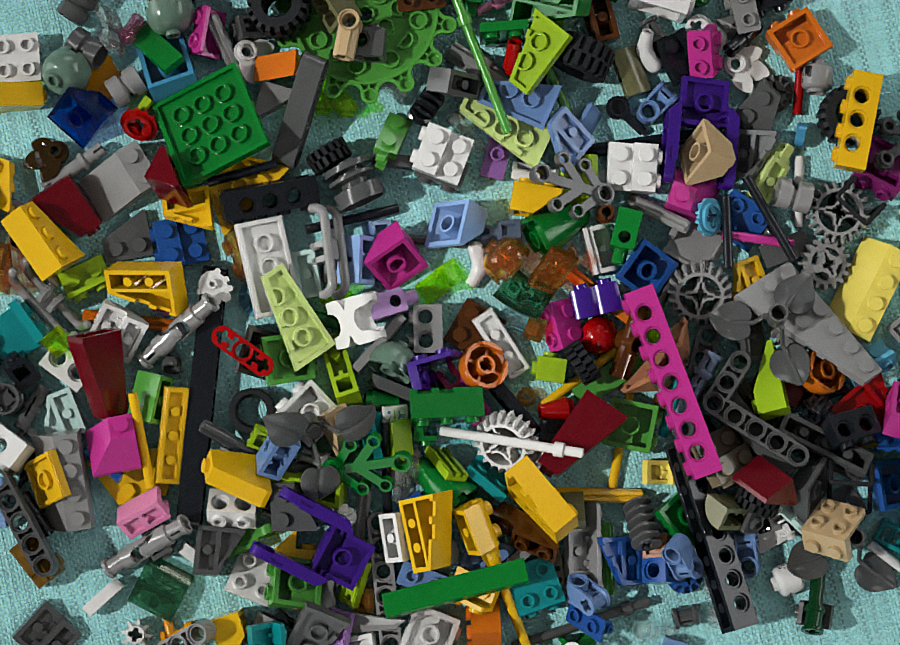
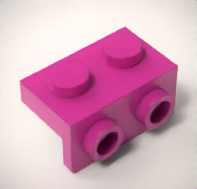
M208 5L197 7L193 17V33L190 35L188 42L190 47L189 54L211 60H219L220 51L208 28L209 16L218 14L225 27L227 13L213 10Z
M707 24L702 30H689L687 32L689 72L692 77L714 78L723 67V57L719 54L718 47L721 45V32L717 31V24Z
M570 298L550 302L538 307L539 319L546 336V344L551 353L562 350L577 339L581 342L583 330L580 320L575 321Z

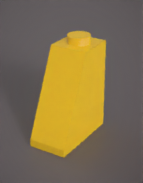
M42 81L0 82V113L38 110L47 101V91L43 88Z
M210 449L207 457L202 460L201 472L204 473L206 484L255 506L265 508L271 496L272 487L270 478L257 474L255 454Z

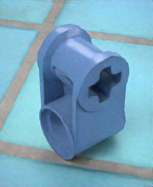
M664 80L651 91L636 111V119L642 125L647 126L654 123L679 99L678 94L675 95L665 86L666 82ZM650 108L653 111V117L646 118L642 114V109Z
M732 532L731 536L735 542L734 546L738 559L742 564L743 575L745 578H752L757 575L762 566L757 533L736 534V532ZM744 561H753L756 569L752 571L747 570L744 567Z
M682 533L674 534L661 551L662 558L666 561L674 579L683 581L688 577L694 579L701 578L704 573V565L692 546L691 540Z
M572 573L568 576L565 599L569 604L575 606L587 616L593 615L599 608H606L610 605L611 598L605 588L599 586L582 573Z

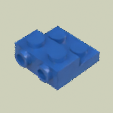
M166 219L152 222L153 228L149 229L151 242H156L158 249L157 252H154L155 261L182 262L183 267L211 261L206 234L203 228Z

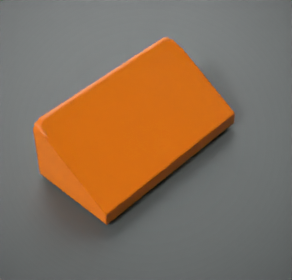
M298 49L255 57L254 82L296 75L300 63Z

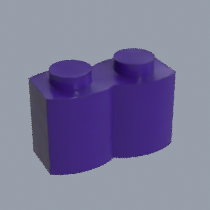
M611 278L597 280L596 286L588 287L587 283L573 286L574 291H570L569 296L575 321L623 310L617 281L611 282Z

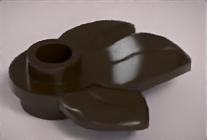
M48 138L34 140L31 142L34 151L25 157L23 166L27 169L40 170V178L44 183L59 174L61 164L65 163L69 157V148L62 141L52 142ZM59 149V152L53 155L54 152Z

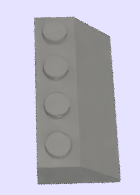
M81 428L32 435L35 457L48 450L56 449L72 494L44 508L46 518L55 531L69 532L92 528L96 523Z

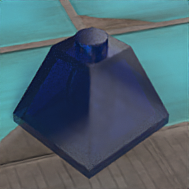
M69 87L47 117L84 149L110 121L118 107L101 92Z

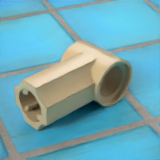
M345 9L338 16L339 25L333 57L349 62L354 61L359 34L362 32L363 24L355 10ZM350 19L356 20V22H355V24H354L353 26H351V27H346V26H345V23H346L348 20H350Z

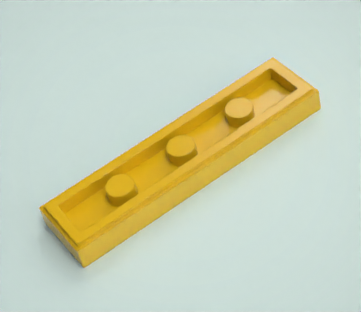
M163 387L155 483L180 484L189 388Z

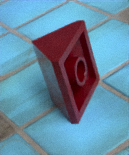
M164 145L159 147L144 176L158 198L186 208L192 207L188 192L182 186L171 155Z
M760 455L756 456L732 477L733 481L764 504L796 505L798 502L793 479Z

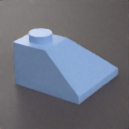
M471 199L434 203L424 247L432 249L466 244L483 233L488 210Z

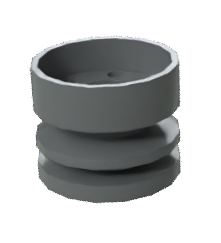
M369 154L346 159L336 164L324 174L326 181L335 180L329 185L330 190L342 189V192L334 197L341 213L359 208L386 193L379 177L371 179L367 177L376 170L374 165L364 167L372 161Z

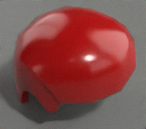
M596 316L590 318L582 327L583 338L581 344L588 353L593 355L604 354L615 345L617 330L611 320L603 316Z

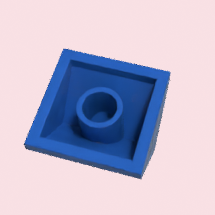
M642 238L615 278L632 291L653 284L656 294H658L678 266V263L647 239Z
M900 458L873 461L875 464V480L872 492L873 509L875 511H888L900 508Z

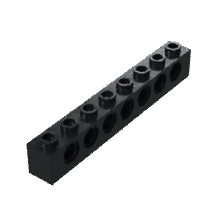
M674 442L664 446L697 555L704 565V578L722 634L758 624L757 611L753 606L749 594V586L745 581L742 564L738 559L734 546L735 542L730 530H717L713 527L704 510L707 494H719V491L716 488L712 489L706 476L697 480H693L692 476L687 477L682 465L683 462H686L683 453L677 452ZM690 451L691 456L696 459L692 451Z

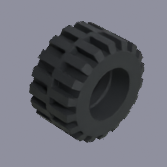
M247 0L249 6L247 10L252 22L258 31L270 40L272 37L275 41H281L282 37H284L285 41L291 40V35L297 37L300 35L298 32L300 29L304 31L307 28L305 22L310 23L311 17L309 13H312L310 0H291L292 4L289 11L281 17L268 16V9L276 0Z
M566 31L573 36V39L553 65L566 74L590 83H603L614 60V52L607 45L590 36L575 31Z
M844 85L833 89L818 107L819 111L816 118L819 121L817 122V127H821L822 131L820 133L823 137L826 135L829 138L827 140L829 143H838V137H835L836 127L839 123L836 118V108L841 104L842 99H846L848 90H844ZM855 93L857 102H866V97L863 93ZM878 108L876 113L873 134L877 130L876 127L880 124L881 120L879 119V116L881 115V109ZM846 140L847 148H851L854 145L857 146L854 140Z

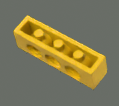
M855 69L850 76H846L844 90L848 91L846 99L841 101L839 113L843 114L842 122L837 124L835 131L838 143L837 147L833 146L830 161H834L833 168L856 173H863L866 170L884 75ZM856 92H861L865 95V103L856 101ZM851 116H858L861 119L860 127H855L851 124ZM847 139H852L856 142L857 149L855 151H851L846 147Z

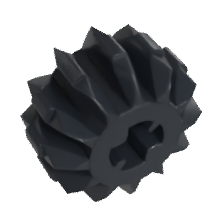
M425 87L408 111V117L416 125L427 127L444 103L445 96L440 93L427 91Z

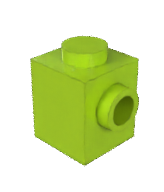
M543 352V356L538 355L537 361L532 360L531 374L535 375L534 380L564 384L567 359L557 358L558 354Z

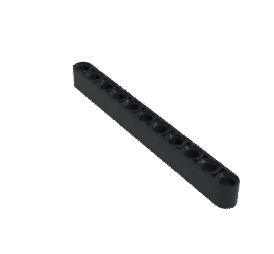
M204 265L202 274L219 268L221 270L220 274L228 276V268ZM222 300L219 304V310L210 313L205 318V322L196 329L176 515V519L180 514L185 515L190 521L192 529H197V526L202 525L207 484L204 473L201 472V463L210 451L211 438L200 433L199 426L204 420L213 423L221 349L212 342L211 335L216 327L223 326L225 302ZM218 332V333H217V336L219 337L218 342L221 344V341H222V333H221V332Z

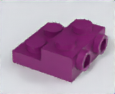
M874 134L872 135L866 170L863 173L852 172L850 177L857 176L853 183L856 188L862 190L869 189L875 193L877 199L882 201H892L900 191V155L894 159V165L886 171H879L873 165V157L882 150L889 151L895 145ZM883 156L884 161L888 162L887 158Z

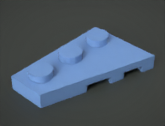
M493 80L506 115L544 131L563 86L539 84L533 93L528 96L510 81ZM484 85L477 102L494 109Z

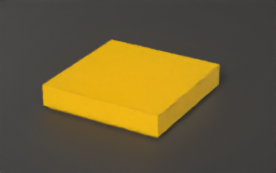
M56 449L48 450L24 464L39 509L47 508L72 495Z

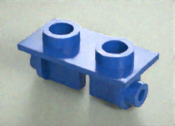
M569 604L566 621L594 640L601 643L604 634H611L613 632L614 626L610 620H605L596 613L587 616L581 610Z

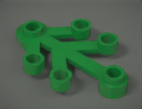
M371 432L366 439L365 446L354 462L344 463L349 453L357 449L359 440L351 441L354 443V446L348 445V441L344 440L343 447L336 458L325 460L322 467H335L340 474L341 481L354 488L359 495H367L371 488L370 481L376 484L383 492L391 491L394 485V479L391 476H380L373 469L393 467L398 472H406L413 463V457L408 451L400 450L394 456L368 459L373 450L378 448L382 442V436L378 432ZM370 438H375L378 442L374 443ZM400 457H404L407 461H402ZM356 472L364 478L358 480L349 473ZM383 482H388L390 486H385ZM360 485H365L367 489H362Z

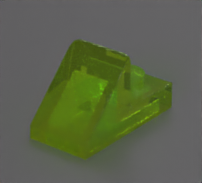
M452 258L436 268L433 273L414 287L427 304H432L467 277Z

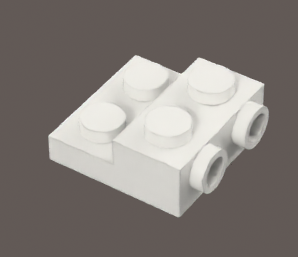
M429 122L427 127L422 126L418 139L422 140L419 150L414 148L409 162L413 163L412 170L458 186L475 140Z
M609 142L605 183L611 185L614 191L654 194L655 189H659L661 184V174H657V165L662 164L663 151L658 150L659 144Z
M310 379L306 383L300 381L291 390L294 394L289 399L284 397L275 405L277 409L275 413L298 412L304 414L306 412H313L319 415L336 404ZM323 431L321 436L315 439V443L324 435ZM300 435V439L310 448L312 445L309 438L305 435Z
M433 609L411 613L399 645H452L454 641L459 639L462 628L459 627L461 620Z

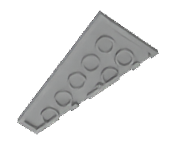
M787 261L736 294L733 300L745 303L752 309V313L758 317L762 316L763 313H768L770 307L776 303L774 291L777 285L784 279L800 273L792 263ZM816 291L815 303L810 311L801 315H795L789 311L788 318L784 324V334L801 346H807L817 353L816 356L822 360L827 359L836 365L837 370L859 385H865L882 372L881 367Z

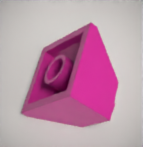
M677 167L672 179L674 182L670 185L663 208L695 223L697 219L695 212L698 211V203H701L703 198H714L717 200L720 189L717 188L716 181L712 179L693 185H686L683 171Z
M398 221L376 235L364 260L367 268L387 290L399 287L429 266L409 234Z
M131 413L106 418L85 432L93 478L142 469Z

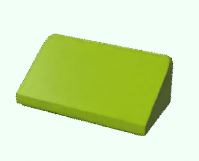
M410 418L390 420L391 456H394L400 450L408 451L413 457L411 465L413 467L415 462ZM400 457L402 461H407L404 457Z

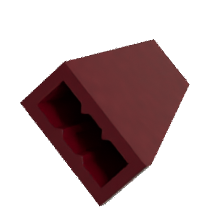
M103 328L68 336L67 342L94 418L106 419L128 414L121 330Z
M587 389L551 443L554 444L556 441L565 443L566 446L584 448L585 456L620 428L628 417ZM544 452L537 465L540 466V472L551 478L553 475L558 478L581 458L565 455L562 458L553 456V453Z

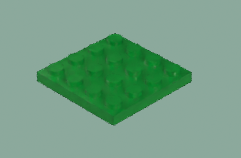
M235 61L152 105L182 186L185 189H189L271 146L240 67Z

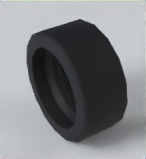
M248 388L241 390L230 402L229 415L231 422L244 433H251L255 426L244 423L239 417V405L245 398L258 397L266 405V415L276 412L273 399L261 389ZM264 421L260 422L259 425L265 426Z

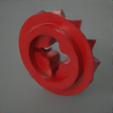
M138 106L134 109L128 108L120 119L123 131L135 140H150L158 132L159 123L155 121V115L148 114L147 109L142 111ZM137 119H139L140 122L144 124L143 127H141L140 124L136 122Z

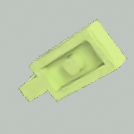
M780 141L775 150L771 151L759 174L754 179L768 205L773 199L779 177H785L791 168L789 166L790 160L788 159L795 148L789 143ZM747 191L746 196L753 199L749 191Z

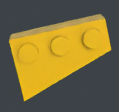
M33 201L19 206L0 221L42 282L66 271L86 256Z
M117 261L104 270L108 294L134 303L138 301L147 304L149 308L154 310L158 308L170 312L169 315L177 317L189 307L182 262Z
M527 455L504 473L509 496L556 544L579 526L578 512L575 507L562 498L558 490L551 485Z
M453 489L398 501L413 574L451 565Z

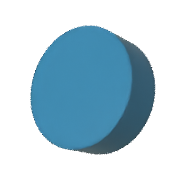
M801 122L797 124L793 142L794 146L803 147L808 124Z

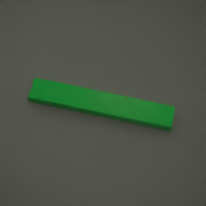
M520 558L381 595L385 616L387 619H392L529 584L530 580L525 559Z

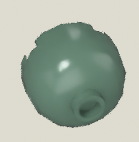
M152 0L148 2V8H144L148 25L155 33L166 36L168 39L179 38L182 33L191 27L194 17L192 0Z
M69 46L59 47L50 53L42 65V77L45 84L51 91L61 96H72L85 89L89 85V77H91L92 73L89 62L80 52L75 53L73 50H70L72 47Z
M396 340V342L386 341L375 347L367 365L379 376L383 372L389 375L388 380L407 385L411 381L406 363L414 361L413 357L415 355L409 349V344L402 340Z

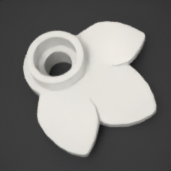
M258 39L254 42L242 40L234 47V56L239 61L242 75L245 81L250 84H255V57L271 54L275 48L269 41L265 39ZM242 49L248 51V56L242 54Z
M753 45L744 47L735 57L730 58L726 56L724 59V70L732 76L733 85L744 93H752L753 81H760L762 78L770 75L768 68L758 60L762 54V48ZM737 61L739 68H733L731 62Z

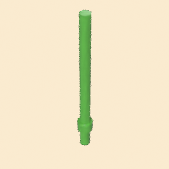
M452 0L458 18H456L459 27L463 28L503 134L511 133L513 130L471 25L473 23L471 15L466 12L462 0Z

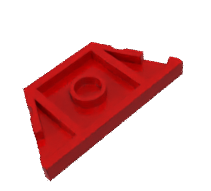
M882 373L865 385H858L847 392L833 405L831 410L834 412V415L872 405L882 428L885 400L888 396L886 395L888 388L885 387ZM860 424L861 428L866 430V428ZM838 430L842 436H845L842 431Z

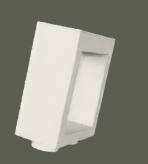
M629 0L627 8L652 16L657 15L659 18L682 24L685 18L689 19L690 14H692L696 0Z

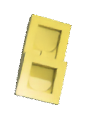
M642 460V484L675 485L668 460Z

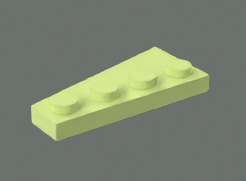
M463 99L459 107L460 114L532 168L540 163L551 141L547 125L543 131L507 115L513 132L504 135L494 109L471 99Z
M283 263L260 277L294 371H298L336 343Z

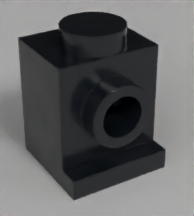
M23 350L19 353L12 351L5 357V362L3 363L4 371L21 392L41 379L38 367L34 365Z

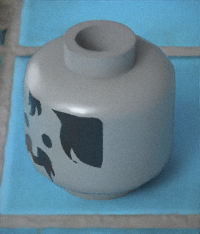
M814 59L812 63L806 64L803 67L801 85L803 89L807 90V94L825 95L826 91L832 89L833 67L826 64L824 59Z

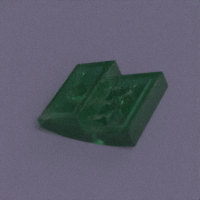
M514 266L493 296L509 308L523 315L538 319L556 291L539 276L532 281Z
M150 556L128 598V602L171 623L195 576L161 558L153 561Z

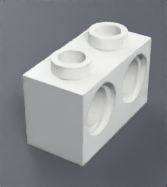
M55 341L38 364L76 393H82L84 388L81 379H77L74 375L76 365L68 342L64 341L61 343L60 341ZM63 351L66 355V360L63 364L58 365L55 361V355Z
M210 488L206 510L207 526L256 529L259 507L220 489Z

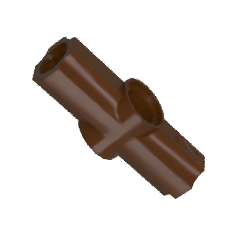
M642 307L638 309L637 314L641 320H648L650 318V310ZM630 315L625 329L620 330L615 337V346L618 349L609 372L610 375L624 380H629L637 356H640L638 347L642 346L639 337L634 338L630 324L633 321Z

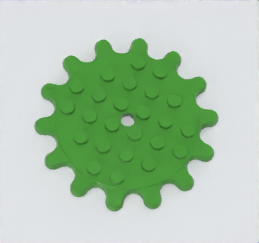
M291 0L275 1L276 9L282 13H287L292 4ZM354 0L361 13L365 10L372 12V19L362 20L363 27H368L369 24H378L386 29L388 34L386 63L338 61L337 58L333 57L336 33L330 34L310 1L312 13H309L311 17L310 23L305 22L307 28L304 31L300 29L298 31L300 35L297 37L291 35V40L285 41L284 37H282L281 41H277L278 45L282 48H299L302 56L307 51L329 60L324 93L328 98L336 99L341 95L345 87L354 85L359 88L363 102L372 104L379 97L380 86L386 82L394 83L403 93L412 91L415 86L411 74L414 66L418 64H425L429 67L440 66L443 57L434 48L433 40L440 34L453 33L457 28V22L453 17L443 15L439 8L399 12L397 0ZM359 39L357 46L365 45L367 39Z

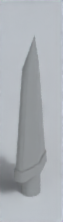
M354 613L355 618L351 634L395 629L406 620L387 619L381 616Z

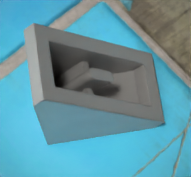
M263 81L255 106L260 119L286 106L292 89Z

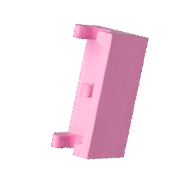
M158 486L117 507L116 524L130 540L171 518L168 499L162 500L161 489Z

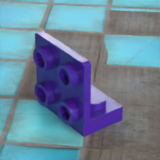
M446 347L436 350V355L427 356V354L414 356V361L406 363L412 389H417L418 392L431 391V388H436L438 380L436 373L431 368L459 360L463 352Z

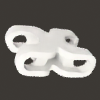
M376 291L325 304L327 314L334 315L340 323V334L334 338L337 350L387 338L385 327L378 326L372 318V306L378 302Z

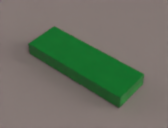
M139 18L122 31L124 36L166 75L185 62L183 55L161 35L155 33L142 18Z

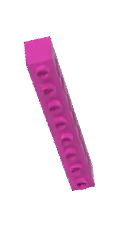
M653 284L624 294V300L621 301L623 310L626 315L630 314L633 323L630 324L634 338L639 337L642 345L638 347L643 361H648L651 368L647 370L651 383L657 384L659 392L656 393L660 406H665L668 413L665 416V420L669 430L674 429L677 439L673 441L677 452L684 455L686 462H683L682 465L687 477L692 476L693 480H697L723 470ZM640 307H647L650 310L651 315L648 320H641L638 317L637 312ZM649 330L658 332L659 340L657 343H650L647 340L646 334ZM658 353H664L668 357V363L664 367L658 366L655 362V357ZM667 376H673L677 381V385L673 390L667 389L664 385V379ZM676 399H682L685 402V410L681 413H677L673 409V402ZM685 422H690L694 426V432L690 436H685L682 433L681 428ZM695 445H699L703 449V455L699 459H694L690 454L691 448Z

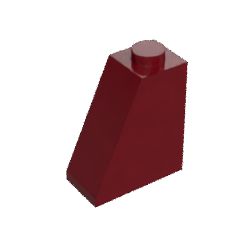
M70 173L28 201H33L50 219L80 237L85 234L90 237L101 229L99 225L102 224L103 220Z

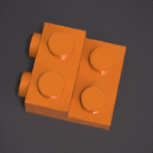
M807 6L802 10L796 8L787 15L788 18L781 23L779 20L775 21L767 27L768 31L765 34L766 40L777 56H781L791 73L833 48L832 42Z

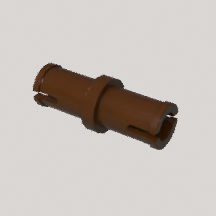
M604 204L597 208L595 218L599 224H608L614 219L615 211L610 204L607 206ZM602 211L607 214V218L602 214Z

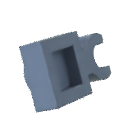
M521 219L497 221V227L485 225L481 235H488L480 236L481 243L489 245L494 241H498V246L521 244Z

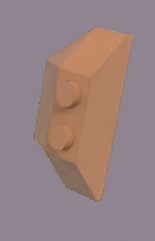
M682 317L670 331L685 367L689 362L686 358L690 355L688 320ZM658 353L655 357V362L658 366L664 367L668 363V357L664 353ZM647 360L619 388L621 393L659 391L657 384H652L648 376L647 370L651 368ZM667 376L664 379V385L666 388L673 381L671 376Z

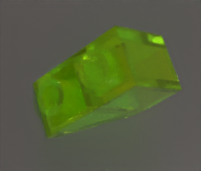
M324 80L315 110L316 115L329 116L330 112L339 113L340 117L353 118L354 114H359L358 105L345 90L336 99L328 98L324 93L326 80Z

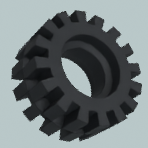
M339 137L313 151V153L306 157V161L315 176H318L351 157L353 153L344 138Z
M578 339L562 349V352L584 386L601 377L597 366Z
M741 486L734 499L744 510L747 509L749 510L748 512L755 513L759 517L762 515L764 518L773 519L780 505L764 504Z

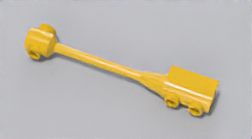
M477 498L454 508L452 514L468 555L481 556L487 567L501 564L498 537L502 535V531L499 525L496 523L492 524L489 515L493 514L492 505L488 501L483 502L482 498ZM510 589L500 591L520 644L531 645Z

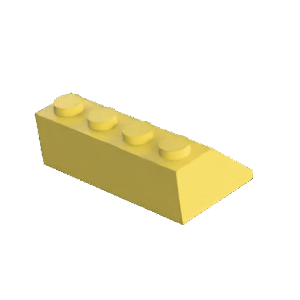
M863 236L850 262L851 266L846 270L849 276H843L844 283L839 284L829 308L857 340L867 343L871 341L900 282V249Z

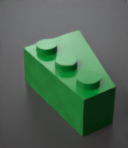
M513 0L509 20L528 19V24H532L534 18L532 15L535 8L552 21L589 16L592 0Z
M482 386L453 387L452 389L444 390L431 388V391L418 392L417 389L409 390L411 424H416V427H429L431 422H441L443 426L454 425L455 420H465L466 424L479 423V418H484L485 416Z

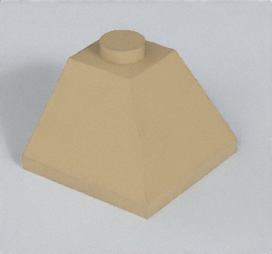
M704 118L678 151L686 185H693L722 177L736 161L732 143Z

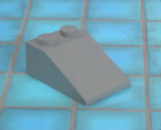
M136 140L115 152L79 181L82 189L104 222L154 191L144 177L151 161Z

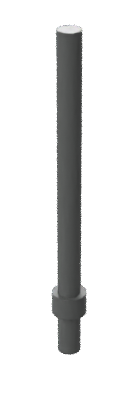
M648 596L632 602L628 600L620 603L618 607L597 613V615L605 620L622 615L626 617L634 614L633 611L651 606ZM567 623L529 636L528 638L531 645H536L579 629ZM519 640L511 642V645H521Z

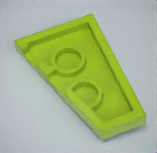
M536 8L532 15L534 18L531 27L527 29L525 35L526 41L522 52L518 54L509 79L512 84L528 96L533 93L573 39V36Z

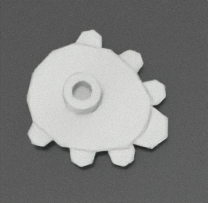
M216 268L214 271H207L201 275L196 292L199 295L204 293L210 294L219 305L221 300L224 302L230 301L231 294L229 292L233 290V287L227 284L229 277L220 274L221 270Z

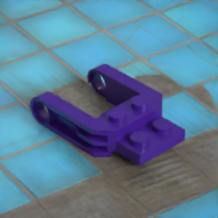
M692 76L681 77L679 101L664 112L661 140L663 159L662 164L659 165L661 182H674L672 179L675 161L678 160L680 127L696 129L703 118L720 130L732 143L737 161L740 117L733 108L728 106L730 81ZM736 161L722 177L717 178L718 189L732 190L735 182Z
M283 485L278 495L279 498L293 503L299 509L331 526L324 533L309 566L257 540H254L249 552L313 586H318L332 580L353 591L376 547L354 536L350 520L346 516Z

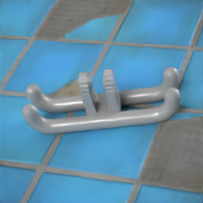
M313 203L308 206V212L319 215L322 241L310 244V250L319 251L324 249V255L313 258L312 265L325 264L327 273V286L319 291L318 295L321 299H327L332 296L333 299L338 300L344 297L350 288V273L342 215L339 209L332 204L321 205ZM328 214H331L333 218L335 239H332ZM338 260L341 285L336 290L337 274L335 261Z
M25 257L22 259L21 268L24 275L40 291L36 298L19 281L17 277L18 269L11 267L8 270V281L13 289L61 339L67 342L68 336L78 333L76 331L68 332L51 315L55 309L74 328L80 331H87L91 328V321H81L63 303L65 297L62 294L56 295L52 291L55 287L52 283L46 285L44 281L42 282Z

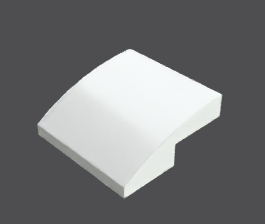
M105 298L88 332L103 328L121 330L123 359L125 363L129 364L149 327V323L127 308Z

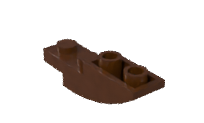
M506 502L500 503L498 508L492 506L493 514L489 515L491 523L499 525L502 535L511 537V546L520 551H526L538 556L542 560L556 562L559 544H556L528 514Z

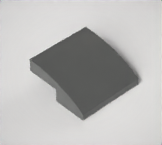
M44 600L14 632L12 638L20 645H74L82 636V633L47 600Z

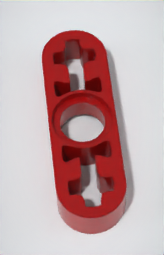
M218 326L213 330L211 335L212 342L221 350L259 376H267L272 373L274 361L266 353L227 326ZM226 330L228 332L227 337L234 341L235 337L239 338L233 344L231 351L227 350L230 344L222 341L221 344L218 342V332L223 333ZM240 344H246L250 348V354L246 358H239L236 354V348ZM255 351L259 353L256 356L257 359L263 361L266 358L268 360L267 365L269 369L267 371L263 369L259 372L257 370L259 365L252 361L251 366L247 364L254 356Z

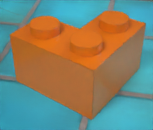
M499 596L493 612L478 615L468 610L469 606H465L466 621L471 620V625H466L467 645H502Z

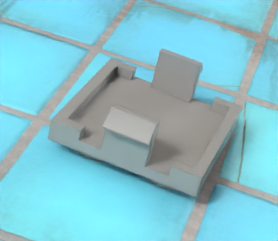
M691 222V227L687 233L671 228L668 234L671 237L662 252L670 258L679 261V263L687 265L688 268H691L692 260L695 261L696 266H700V261L704 260L705 266L708 267L710 262L718 260L723 251L721 247L723 239H721L722 231L719 229L714 236H702V233L697 231L698 224Z

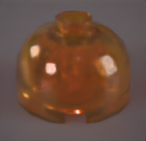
M503 237L498 241L493 239L484 248L486 253L483 257V268L489 278L497 285H500L501 279L506 282L524 264L521 258L524 254L528 257L530 250L523 243L512 237Z

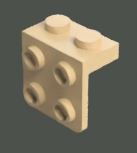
M828 498L821 499L801 527L804 550L849 562L853 557L850 537L865 517V509Z

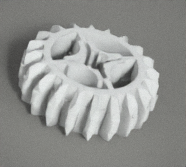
M505 409L499 413L495 410L490 415L485 416L477 426V432L491 434V430H493L496 435L538 441L539 438L534 436L536 428H529L530 420L524 422L522 420L523 414L516 417L514 410L508 414ZM475 441L474 444L475 447L480 448L477 451V455L485 457L483 458V463L488 461L490 469L495 466L498 467L499 473L503 472L504 469L508 471L526 455L533 461L537 452L522 449V454H520L519 448L478 441Z

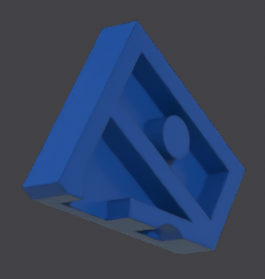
M597 537V541L617 585L643 584L641 574L642 551L632 548L630 537Z

